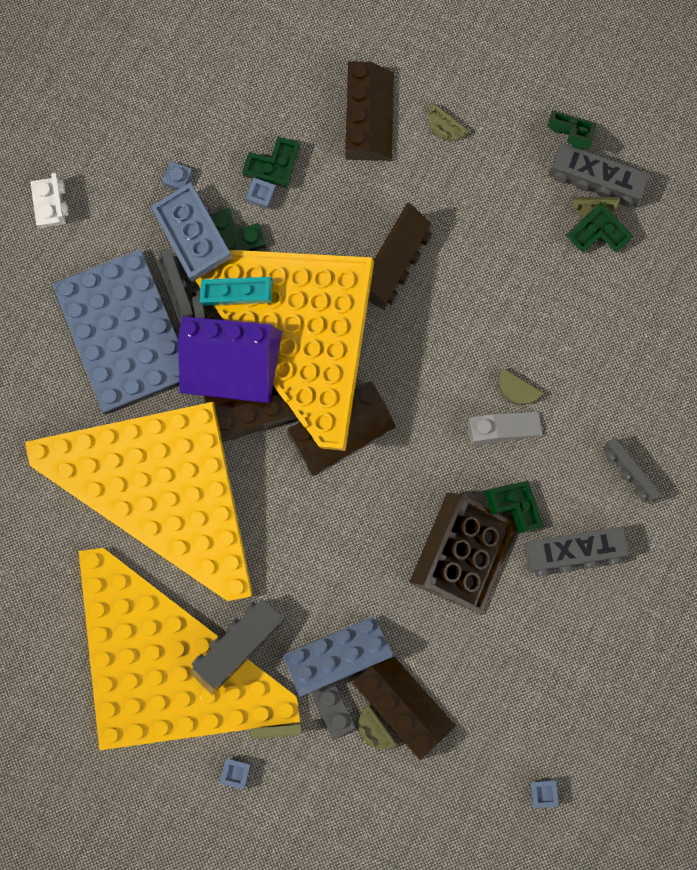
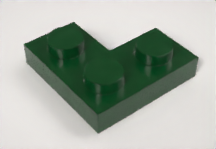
M552 110L547 127L559 134H569L567 143L571 144L572 147L589 150L596 123Z
M277 137L271 157L248 152L242 172L243 177L256 178L288 188L300 149V142Z
M602 202L598 203L566 234L582 253L599 237L616 253L634 237Z
M229 208L210 214L229 250L255 251L266 247L259 223L236 229Z
M529 481L492 488L484 492L491 515L512 511L519 534L544 527Z

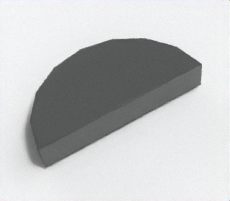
M200 289L193 290L192 301L195 318L207 319L205 305L203 306L200 303Z

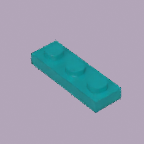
M271 277L202 279L200 303L203 306L271 303L273 279Z

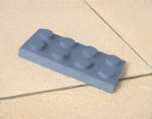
M191 182L151 206L192 282L233 258Z
M375 616L284 654L283 657L299 696H303L393 657V654Z

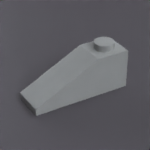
M539 412L490 414L471 417L467 422L471 447L543 436Z

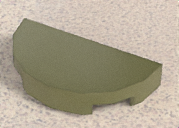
M435 103L432 104L429 110L428 123L430 130L436 137L444 141H457L469 134L467 128Z
M572 197L575 211L585 217L600 202L613 214L618 209L620 197Z
M502 368L498 377L499 388L502 396L509 402L516 405L530 404L536 402L543 395L538 389Z
M368 704L359 718V732L362 739L370 747L378 750H389L398 746Z
M301 724L251 729L252 738L254 739L302 734Z

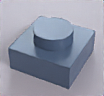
M170 161L163 177L162 185L178 190L189 183L193 171L191 168Z
M253 178L245 198L246 202L268 209L276 185Z
M226 758L219 784L245 790L251 764Z
M556 780L530 782L532 808L559 807Z

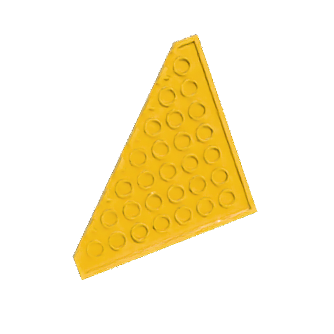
M230 250L233 258L196 279V283L201 289L202 279L271 277L273 279L271 303L214 305V307L224 320L271 324L282 331L273 382L275 389L290 406L293 413L320 448L345 451L373 273V258Z
M214 402L25 442L29 465L226 601L253 596Z
M104 548L79 551L99 750L300 722L297 697L250 660H247L211 695L191 676L193 668L191 664L200 654L205 656L211 650L209 646L218 636Z

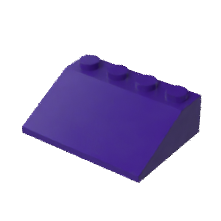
M182 317L178 337L180 393L270 403L282 331L271 324Z

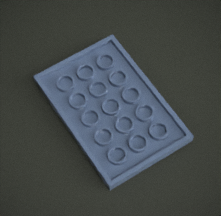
M141 249L52 284L103 414L179 385L178 339Z

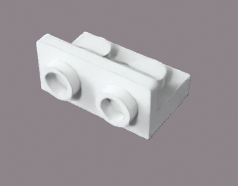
M51 173L52 178L30 181L36 226L38 228L66 224L65 216L69 215L67 202H63L62 194L66 193L63 179L59 180L57 173Z

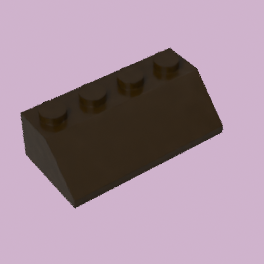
M348 61L345 160L392 161L394 72L373 62Z
M408 202L374 259L368 301L383 310L386 309L388 304L393 305L398 296L396 290L399 284H405L410 274L407 272L410 265H416L421 256L419 252L421 246H426L433 234L430 232L431 223Z
M372 381L354 391L345 451L320 448L301 422L287 429V432L310 473L314 476L395 428V424L382 397Z
M394 655L389 659L370 666L352 682V685L418 760H421L456 727Z

